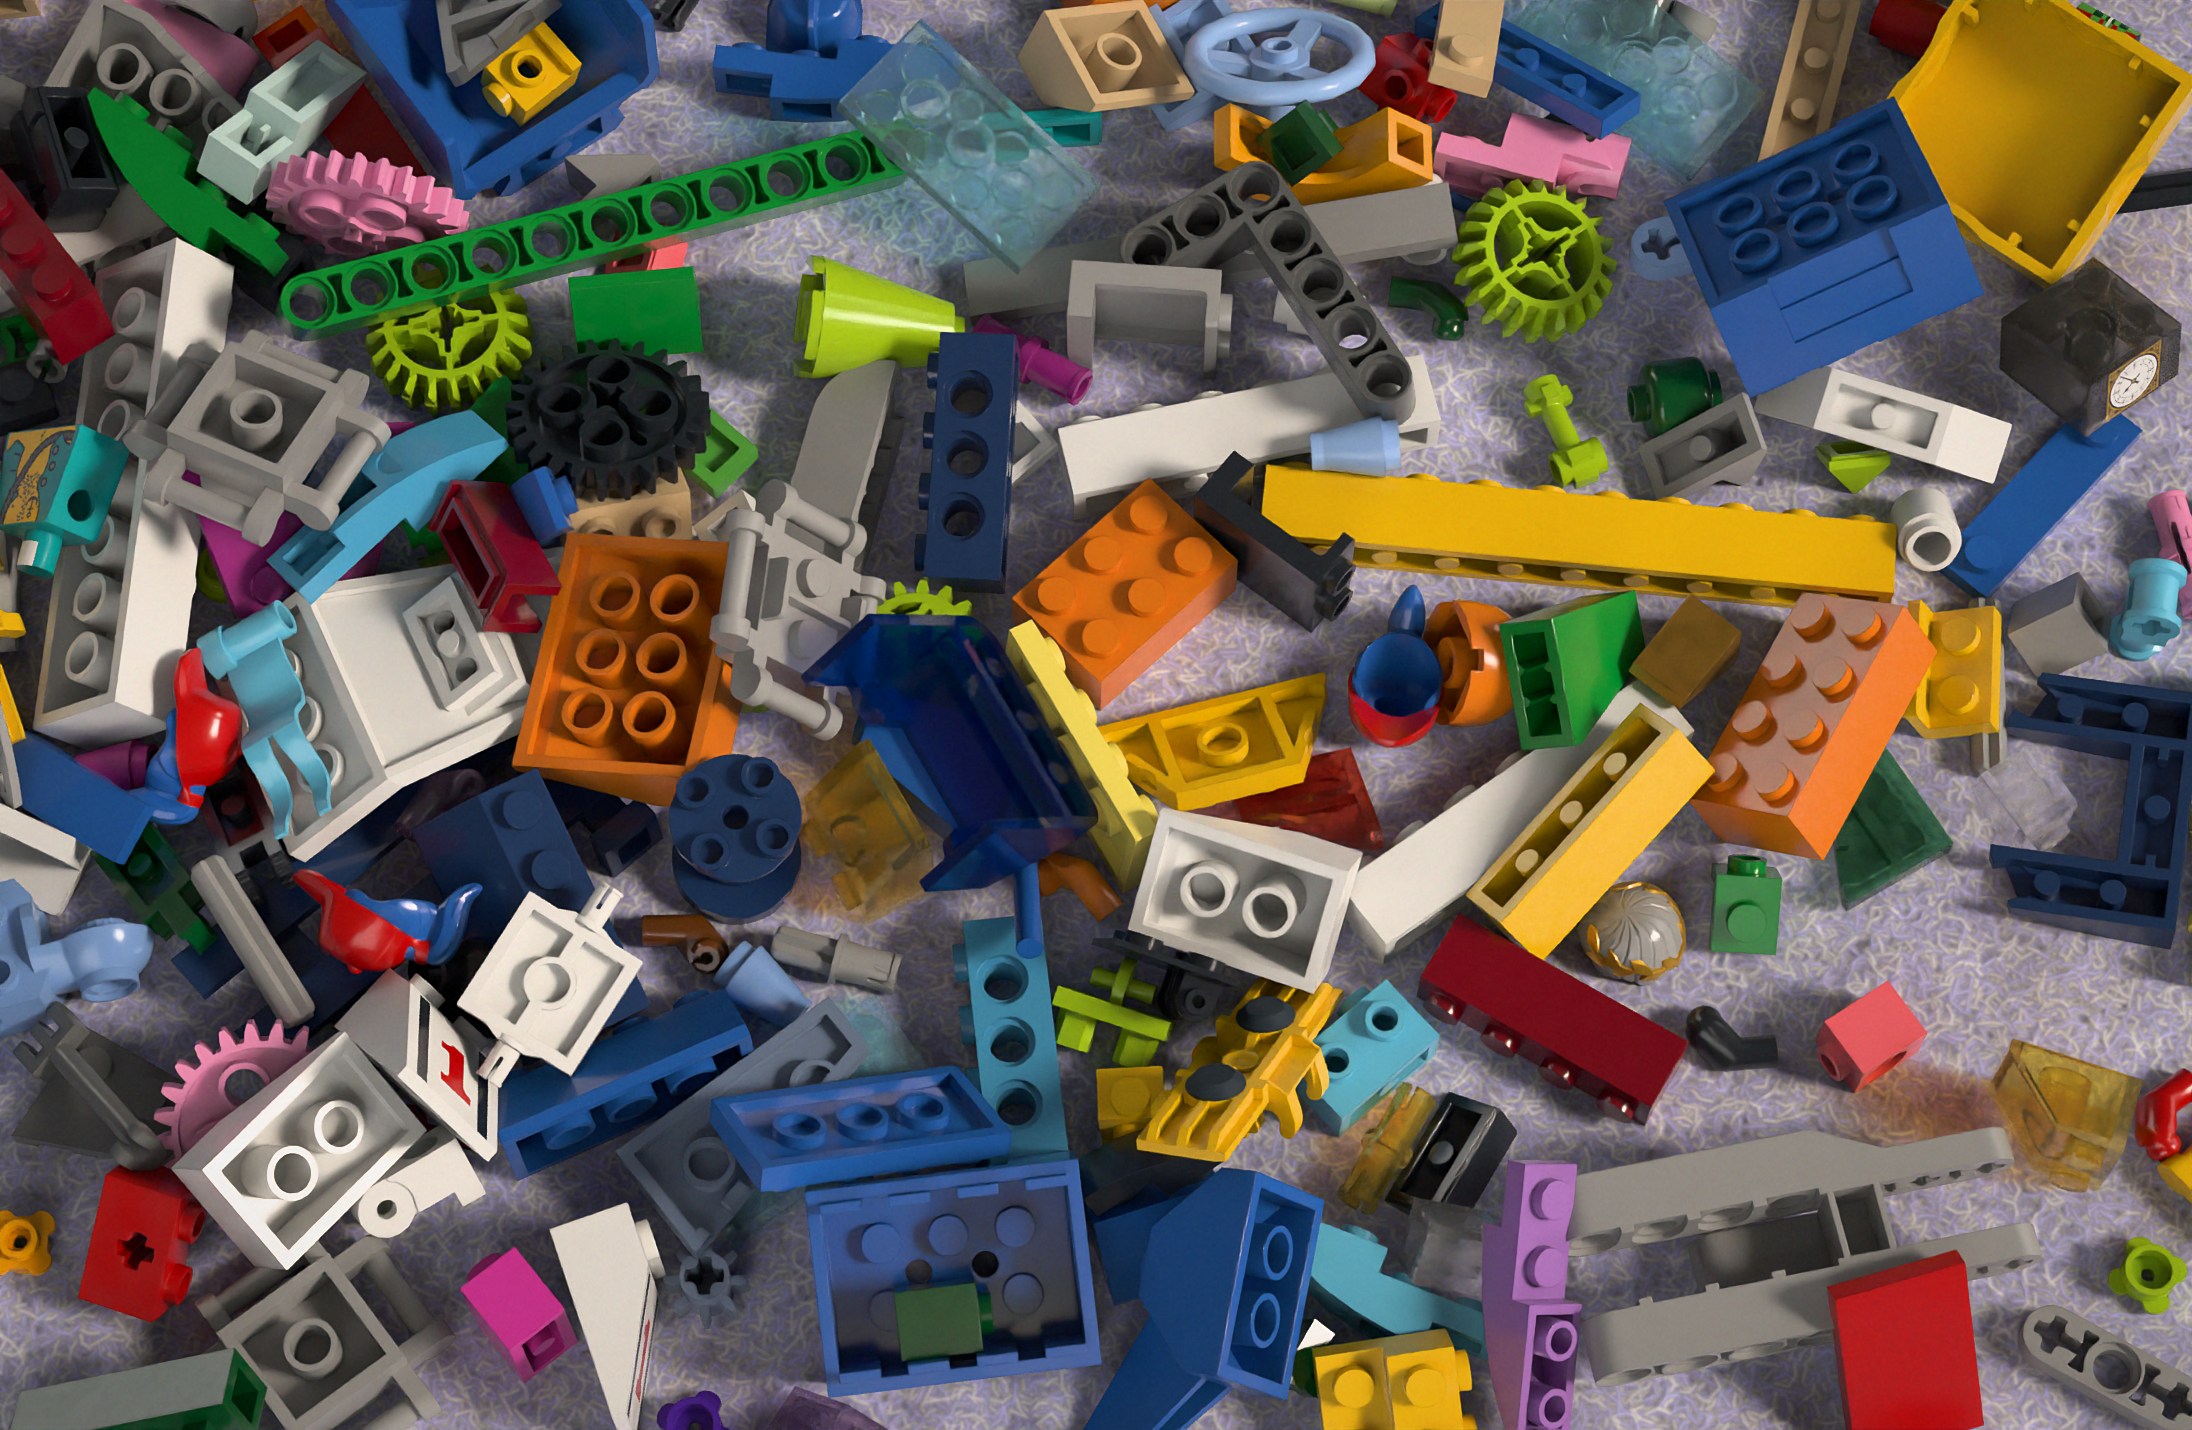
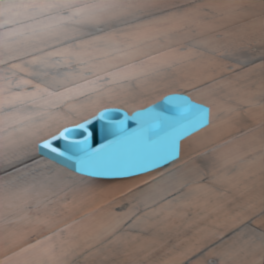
M1320 1223L1308 1293L1323 1307L1353 1329L1371 1339L1446 1328L1455 1349H1465L1468 1354L1488 1361L1481 1302L1466 1297H1458L1456 1302L1430 1293L1432 1287L1427 1282L1410 1274L1397 1272L1394 1273L1393 1278L1384 1275L1382 1271L1385 1266L1388 1248L1377 1244L1378 1238L1373 1233L1351 1224H1342L1340 1229L1328 1224Z

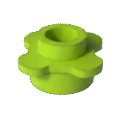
M2132 1238L2125 1246L2127 1256L2119 1268H2115L2109 1273L2107 1279L2108 1286L2114 1294L2118 1296L2128 1295L2140 1302L2147 1314L2160 1315L2170 1306L2168 1296L2175 1284L2182 1283L2187 1277L2186 1264L2181 1258L2173 1256L2166 1248L2152 1244L2148 1238ZM2142 1271H2150L2153 1274V1280L2145 1281L2141 1276Z

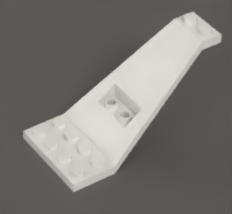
M740 489L692 526V540L729 542L730 537L724 533L727 512L733 509L755 511V498ZM563 546L543 549L556 576H558L563 556ZM454 563L337 581L312 605L298 592H295L282 602L293 615L297 625V633L283 640L282 643L287 658L297 674L305 694V705L298 713L299 724L305 737L323 761L331 782L330 802L332 810L321 816L318 814L314 805L313 792L308 781L299 768L280 748L274 737L271 738L270 743L273 754L290 784L293 795V810L289 820V834L282 838L289 855L303 862L308 861L402 787L518 735L553 596L525 595L532 610L536 611L543 624L538 634L482 632L481 626L484 618L479 609H477ZM214 677L221 696L236 703L242 711L243 738L249 731L245 711L232 689L230 681L220 682ZM257 778L261 790L264 794V797L267 801V804L274 816L273 804L269 798V795L263 787V785L261 784V782L259 781V779Z

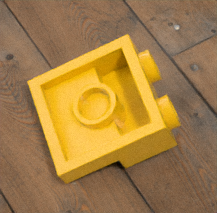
M1446 1328L1312 1348L1322 1430H1477L1473 1413L1462 1415L1459 1392L1472 1390L1468 1355L1465 1349L1454 1350V1345Z

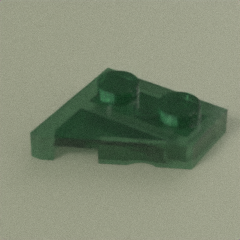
M1886 747L1833 842L1840 899L1846 911L1946 855L1954 844Z

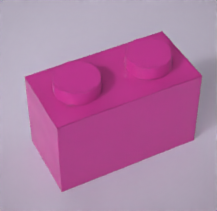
M515 1246L502 1256L499 1253H493L485 1257L468 1273L467 1280L469 1282L463 1285L460 1291L476 1324L524 1384L578 1342L564 1307Z

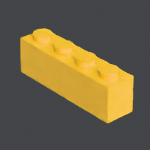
M1640 702L1465 895L1510 940L1524 950L1544 960L1715 772V769L1678 728Z

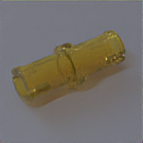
M1401 1082L1396 1088V1093L1376 1128H1368L1361 1139L1363 1150L1346 1180L1337 1190L1339 1199L1350 1208L1357 1210L1362 1201L1364 1204L1361 1212L1367 1215L1374 1214L1377 1204L1396 1171L1406 1168L1412 1159L1413 1151L1410 1147L1430 1112L1436 1107L1435 1099L1419 1086L1416 1087L1414 1094L1411 1096L1409 1093L1413 1088L1412 1084Z

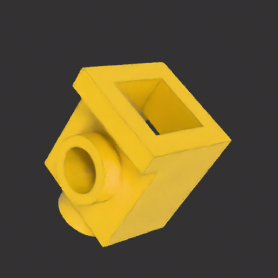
M543 21L484 68L480 81L484 86L482 92L487 102L499 115L503 117L510 115L522 127L575 84L582 63ZM526 63L537 77L526 78L522 76L518 71V67Z
M1163 1066L1096 1069L1098 1123L1102 1145L1137 1130L1144 1129L1152 1119V1103L1161 1092L1167 1090Z

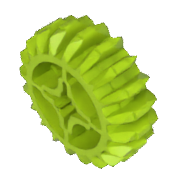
M1518 178L1517 180L1510 181L1503 190L1499 187L1490 189L1482 197V202H1475L1465 214L1467 222H1462L1456 229L1457 239L1460 244L1452 251L1450 261L1463 267L1455 275L1454 284L1469 286L1472 290L1465 298L1464 306H1475L1479 303L1486 310L1482 314L1481 325L1490 324L1496 318L1502 322V338L1511 337L1520 328L1525 344L1534 343L1541 335L1545 337L1548 343L1558 341L1565 332L1570 335L1576 334L1586 325V320L1594 319L1603 309V302L1601 300H1605L1611 294L1614 283L1608 277L1616 270L1618 261L1604 255L1612 248L1614 238L1598 235L1596 230L1602 225L1603 216L1588 218L1583 213L1587 197L1578 198L1574 203L1566 200V184L1556 186L1549 194L1543 178L1533 180L1527 188ZM1495 234L1501 241L1497 247L1504 258V267L1501 270L1495 258ZM1565 253H1568L1573 268V286L1568 282L1571 275L1564 264ZM1544 255H1549L1544 261L1530 262L1524 267L1519 268L1523 261H1530L1533 258L1538 260Z
M488 262L479 268L486 273H495L494 268ZM420 264L413 266V279L419 286L426 289H436L443 285V276L437 268L425 271L424 267ZM515 288L458 302L477 306L489 313L486 315H482L481 310H465L454 303L431 309L420 317L418 316L423 312L368 326L370 333L366 335L365 346L368 354L372 356L370 361L372 371L376 377L383 379L386 392L391 397L402 394L404 405L411 411L425 400L427 413L431 414L435 419L443 404H450L453 414L463 412L464 402L473 400L475 403L496 379L506 374L510 380L521 381L523 375L521 362L531 360L532 347L529 339L532 338L534 330L531 319L526 315L528 313L526 301L521 294H515ZM377 292L376 304L382 302L383 292ZM451 319L453 337L450 338L451 352L448 353L445 340L446 334H448L447 322ZM482 354L479 358L468 364L469 360ZM417 356L418 362L433 361L439 364L443 370L423 367L408 357Z

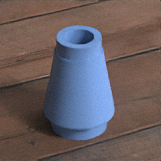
M745 940L730 954L712 980L720 988L724 987L734 1004L776 1026L779 1025L783 1029L805 1014L812 1004V1001L803 995L799 987L762 945L755 949Z

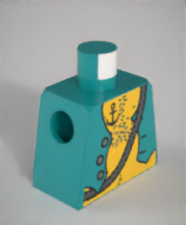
M82 424L8 433L0 477V530L23 540L16 565L17 569L38 577H53L61 547L93 544L99 538L129 457L130 451L125 444Z

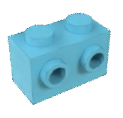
M1387 979L1371 992L1366 987H1362L1354 992L1339 1007L1337 1015L1340 1018L1323 1033L1319 1031L1312 1041L1321 1048L1329 1074V1086L1323 1096L1317 1101L1311 1100L1306 1094L1307 1084L1304 1078L1296 1086V1092L1338 1137L1342 1136L1436 1055L1440 1035Z

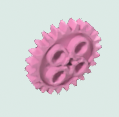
M331 150L329 158H325L314 151H308L307 159L290 155L288 163L279 161L276 171L272 170L265 198L267 199L266 210L274 212L272 220L286 224L285 230L290 234H304V244H322L325 246V254H342L347 256L348 261L465 232L468 230L470 216L469 212L463 210V200L451 198L453 191L451 188L433 187L434 177L423 176L417 178L412 175L413 167L405 166L398 168L391 166L387 158H381L376 163L368 162L366 157L359 152L355 153L354 159H346L336 150ZM420 263L425 269L427 263Z
M249 1019L246 1024L244 1039L236 1040L233 1033L226 1026H223L219 1030L220 1048L217 1050L213 1049L205 1041L198 1040L194 1048L200 1063L195 1065L190 1061L179 1058L174 1067L185 1081L184 1085L164 1082L161 1093L166 1098L176 1103L174 1107L158 1108L154 1114V1120L171 1126L170 1131L157 1136L165 1149L174 1150V1155L169 1157L162 1166L171 1169L219 1121L247 1101L237 1098L228 1089L227 1078L230 1074L241 1069L253 1070L260 1075L264 1082V1087H266L278 1078L279 1075L314 1051L307 1047L309 1027L303 1026L294 1039L290 1040L284 1038V1027L281 1019H276L269 1036H260L254 1019Z

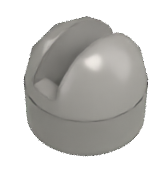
M1676 1L1666 21L1665 32L1672 45L1680 31L1688 34L1690 37L1683 51L1691 52L1697 51L1707 44L1719 23L1699 11Z

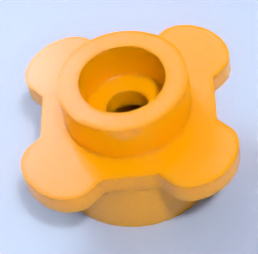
M8 1210L0 1211V1276L7 1274L9 1271L17 1274L30 1273L33 1276H40L51 1268L53 1259L50 1255L52 1250L50 1235L56 1230V1222L48 1212L41 1210L35 1212L32 1216H14ZM26 1238L27 1244L25 1247L20 1249L15 1247L17 1239Z

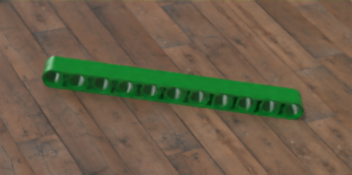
M893 120L300 274L290 279L283 287L275 309L276 322L281 331L289 338L300 342L313 341L886 190L907 182L924 163L928 153L927 139L923 131L914 123L906 120ZM894 142L903 147L907 153L908 164L898 166L888 161L883 153V143ZM838 157L843 159L851 170V179L840 181L833 178L826 169L825 158ZM776 171L786 174L794 185V194L782 196L775 193L768 184L767 174ZM719 186L728 189L736 199L737 208L733 211L718 209L709 198V189ZM654 202L670 204L678 214L679 223L670 227L660 225L654 220L650 205ZM596 217H606L613 220L620 229V240L615 242L600 240L592 230L591 220ZM539 232L552 234L559 240L562 254L553 258L540 255L532 245V235ZM478 248L494 250L502 260L503 269L497 273L481 271L472 260V251ZM420 263L434 265L443 276V285L436 289H426L419 286L412 277L411 268ZM359 279L374 281L383 292L382 302L375 305L360 303L351 292V284ZM298 295L312 296L319 301L323 315L314 321L301 320L291 311L289 301Z

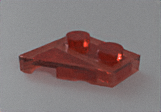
M1351 747L1311 756L1303 783L1231 800L1239 822L1273 828L1279 826L1280 829L1304 833L1347 848L1365 850L1384 848L1382 828Z

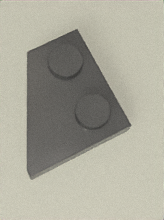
M435 0L446 74L455 87L465 84L563 6L562 0Z

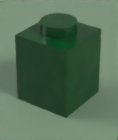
M974 1277L894 1287L902 1361L982 1352V1334L995 1333L990 1292L977 1293Z

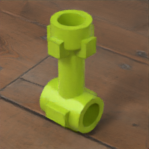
M1554 374L1544 375L1533 380L1523 390L1526 397L1523 407L1529 419L1542 416L1558 449L1547 455L1549 469L1556 485L1561 489L1573 485L1576 490L1598 482L1599 475L1608 472L1607 456L1597 437L1581 441L1565 408L1572 404L1573 395L1568 385L1561 386L1557 376Z

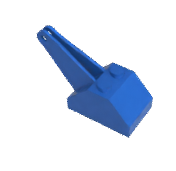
M1221 1167L1151 1228L1148 1247L1140 1262L1141 1282L1138 1296L1150 1316L1083 1430H1186L1233 1389L1252 1396L1287 1401L1325 1200L1258 1171Z

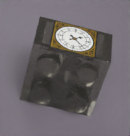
M2092 257L2001 318L1999 369L2086 438L2178 375L2182 324L2098 259Z

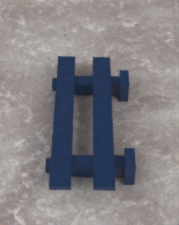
M519 734L402 787L308 861L303 862L296 859L292 862L296 871L310 869L344 888L408 838L412 834V830L428 822L515 752ZM542 777L566 829L568 830L576 822L580 821L592 833L589 838L596 858L613 878L617 877L663 839L656 814L646 803L633 800L626 805L619 796ZM431 873L399 898L423 900L438 905L444 901ZM275 876L261 887L264 903L255 907V910L315 1004L314 1016L293 1029L284 1028V1038L293 1040L303 1026L309 1027L308 1040L326 1025H329L335 1033H338L339 1031L334 1027L336 1023L386 970L381 972L362 971L360 974H352L348 970L347 964L339 961L331 954L325 957L298 927L299 924L321 908V905L299 885L287 890L283 884L279 883ZM218 923L212 927L220 937L201 955L189 945L171 959L173 965L204 1000L245 969L244 964ZM402 962L401 964H399V965H397V966H395V967H393V968H391V969L394 971V970L397 969L400 965H402L404 962ZM267 1004L250 1019H254L260 1036H269L277 1017ZM247 1021L234 1031L239 1039H244ZM372 1063V1065L376 1068V1070H377V1071H380V1069L377 1068V1067Z

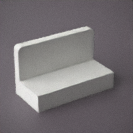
M0 803V882L14 878L31 894L34 902L42 911L53 916H60L68 905L92 857L90 855L92 849L77 841L76 838Z

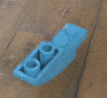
M472 410L443 416L409 429L389 439L379 453H372L338 503L340 512L330 529L318 531L305 524L266 561L296 592L312 605L402 520L418 532L432 518L450 480L472 481L510 445L504 437Z

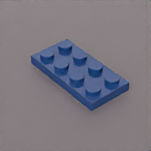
M957 1065L711 1099L709 1123L760 1192H788L799 1186L832 1181L849 1183L857 1180L859 1177L892 1172L909 1174L917 1172L921 1168L953 1163L975 1164L982 1159L1009 1155L1012 1131Z

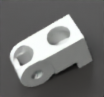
M439 1125L422 1135L349 1210L369 1234L380 1238H390L401 1234L408 1228L416 1213L425 1210L450 1194L464 1207L485 1195L486 1192L456 1137L442 1125Z

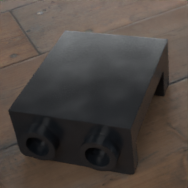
M1233 451L1194 495V520L1238 560L1237 580L1312 633L1324 618L1330 622L1337 619L1353 596V591L1349 588L1350 580L1356 570V565L1353 563L1355 539L1344 532L1324 555H1318L1251 507L1254 464L1236 451Z

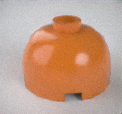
M1462 599L1451 600L1452 602L1442 601L1436 605L1428 618L1422 637L1437 655L1443 670L1442 687L1445 690L1444 699L1434 723L1452 725L1454 727L1487 725L1508 714L1514 707L1499 624L1513 618L1500 608L1487 603Z

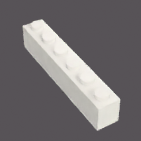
M1423 354L1405 357L1413 375L1416 403L1411 417L1398 426L1400 453L1433 447L1438 444L1441 417ZM1326 367L1316 371L1307 378L1287 382L1281 379H1267L1256 383L1248 390L1228 394L1220 391H1208L1196 395L1189 402L1169 406L1157 403L1145 404L1134 408L1129 414L1105 419L1099 416L1081 417L1066 427L1057 428L1058 456L1074 520L1109 513L1148 478H1151L1173 500L1194 496L1233 451H1236L1254 464L1253 483L1265 481L1266 465L1280 466L1286 462H1304L1312 465L1310 433L1328 431L1366 418L1362 415L1331 367ZM1383 383L1376 386L1371 393L1379 397H1388L1400 390V387L1393 383Z
M1637 679L1630 685L1625 682L1582 744L1569 747L1535 749L1529 754L1525 750L1513 753L1496 768L1494 772L1496 777L1478 789L1474 785H1468L1459 790L1445 803L1443 807L1445 812L1427 824L1422 820H1417L1408 825L1393 839L1392 845L1394 847L1375 860L1370 855L1362 857L1345 913L1346 919L1384 965L1473 903L1465 894L1640 702L1678 728L1690 743L1695 732L1692 726L1674 705L1641 680Z

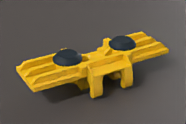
M1259 976L1229 1016L1220 1015L1215 1021L1217 1037L1206 1036L1202 1038L1192 1050L1193 1061L1187 1069H1179L1175 1074V1085L1173 1088L1161 1092L1151 1105L1152 1119L1136 1139L1137 1150L1212 1162H1226L1241 1140L1248 1138L1251 1133H1257L1264 1124L1265 1116L1263 1110L1271 1111L1278 1117L1280 1121L1279 1132L1284 1138H1293L1301 1127L1303 1120L1301 1106L1296 1094L1298 1083L1302 1078L1305 1079L1307 1084L1306 1094L1314 1101L1319 1100L1329 1086V1074L1322 1050L1312 1041L1344 998L1343 989L1333 988L1329 983L1321 982L1313 994Z

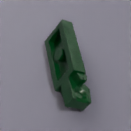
M148 821L125 865L115 863L94 850L90 852V855L142 923L151 928L154 933L166 942L176 933L181 940L187 941L201 955L220 937L209 921L199 912L206 903L191 881L192 872L152 822Z

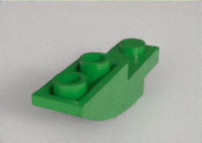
M94 87L87 98L106 147L126 180L158 217L184 242L216 258L227 244L273 277H276L289 259V256L275 242L280 232L251 211L242 219L227 208L231 198L212 183L205 180L204 176L196 171L199 161L193 156V153L198 146L170 125H167L161 133L145 122L150 113L126 94L119 91L116 97L112 99Z

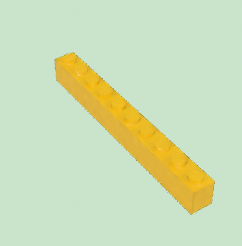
M1286 462L1280 466L1266 465L1261 514L1318 555H1324L1342 533H1347L1355 539L1353 563L1359 568L1613 592L1635 590L1636 594L1687 598L1691 593L1699 600L1793 608L1801 592L1889 604L1894 594L1897 524L1883 523L1869 515H1851L1840 519L1819 517L1814 512L1806 509H1788L1781 513L1755 511L1751 506L1742 503H1726L1719 507L1692 505L1688 500L1679 497H1663L1656 501L1629 499L1626 495L1615 491H1601L1593 495L1566 493L1563 489L1552 485H1539L1531 489L1503 487L1502 484L1488 479L1456 483L1441 481L1436 476L1424 473L1410 474L1405 478L1392 476L1378 477L1328 470L1313 471L1312 465L1304 462Z

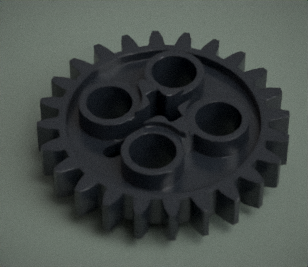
M613 338L608 350H599L597 344L592 339L587 340L586 352L580 354L565 345L562 346V360L557 361L546 355L541 356V372L525 368L522 371L523 385L511 386V402L505 404L507 442L510 447H514L515 462L517 464L528 463L529 473L546 466L551 469L555 479L565 475L569 484H571L576 499L587 488L595 489L598 502H604L609 490L618 489L625 501L631 500L632 487L638 485L651 495L655 494L657 478L660 477L669 483L676 484L678 482V467L693 470L695 468V454H703L707 450L706 436L711 435L709 393L702 391L700 375L687 376V362L685 360L668 365V350L664 348L651 356L645 355L644 342L639 341L630 351H625L621 349V343L618 338Z

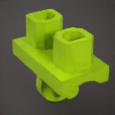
M1129 956L1124 957L1118 973L1099 966L1094 967L1090 985L1111 991L1109 1000L1066 985L1064 987L1058 985L1052 1005L1060 1007L1055 1027V1040L1057 1044L1089 1053L1099 1021L1101 1020L1122 1027L1112 1061L1126 1067L1150 1066L1159 1050L1161 1041L1171 1040L1176 1022L1126 1005L1129 997L1152 1004L1157 991V985L1135 979L1139 960Z

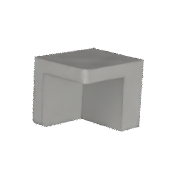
M2077 572L2016 601L2012 605L2007 635L2038 679L2042 672L2060 674L2107 652L2112 619L2080 572Z

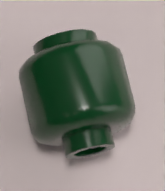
M1692 356L1652 361L1644 364L1640 370L1637 385L1628 386L1627 405L1630 419L1633 423L1642 422L1644 430L1651 439L1723 403L1721 384L1715 369L1707 370L1699 358Z

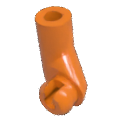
M1055 851L1040 856L1041 862L1038 864L1039 893L1041 896L1048 897L1053 895L1060 887L1074 891L1097 922L1103 920L1123 903L1090 861Z

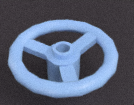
M1298 7L1258 8L1226 15L1202 26L1186 43L1184 48V69L1201 89L1229 101L1250 104V112L1272 122L1278 121L1305 100H1308L1310 104L1330 100L1358 87L1372 72L1376 64L1374 42L1357 24L1328 12ZM1291 31L1287 38L1274 37L1263 41L1261 46L1252 50L1250 54L1213 50L1216 46L1246 33L1250 35L1261 32ZM1321 36L1343 44L1351 52V59L1344 67L1331 73L1310 67L1309 52ZM1230 74L1243 75L1245 78L1234 77Z

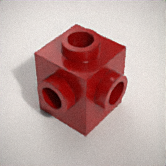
M1411 31L1384 36L1375 51V68L1356 87L1378 105L1377 112L1390 107L1424 124L1438 123L1443 120L1451 111L1458 98V94L1453 89L1427 81L1434 41L1427 38L1420 39Z

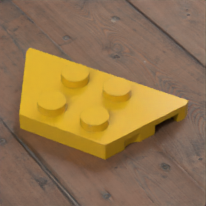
M1324 672L1098 726L1097 728L1106 743L1113 741L1120 748L1128 766L1129 774L1127 778L1173 810L1185 812L1197 808H1206L1217 803L1258 793H1267L1278 788L1303 783L1328 700L1327 680Z

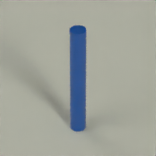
M1021 818L1015 820L1010 826L1016 951L1022 958L1033 959L1038 957L1043 950L1036 826L1031 820Z

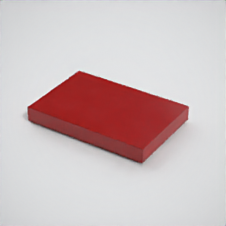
M1957 1250L1827 1287L1830 1316L1835 1327L1832 1331L1846 1430H1970L1984 1426L1966 1264Z

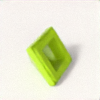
M1852 440L1821 443L1819 446H1815L1817 458L1853 494L1861 491L1891 464V454L1888 451Z

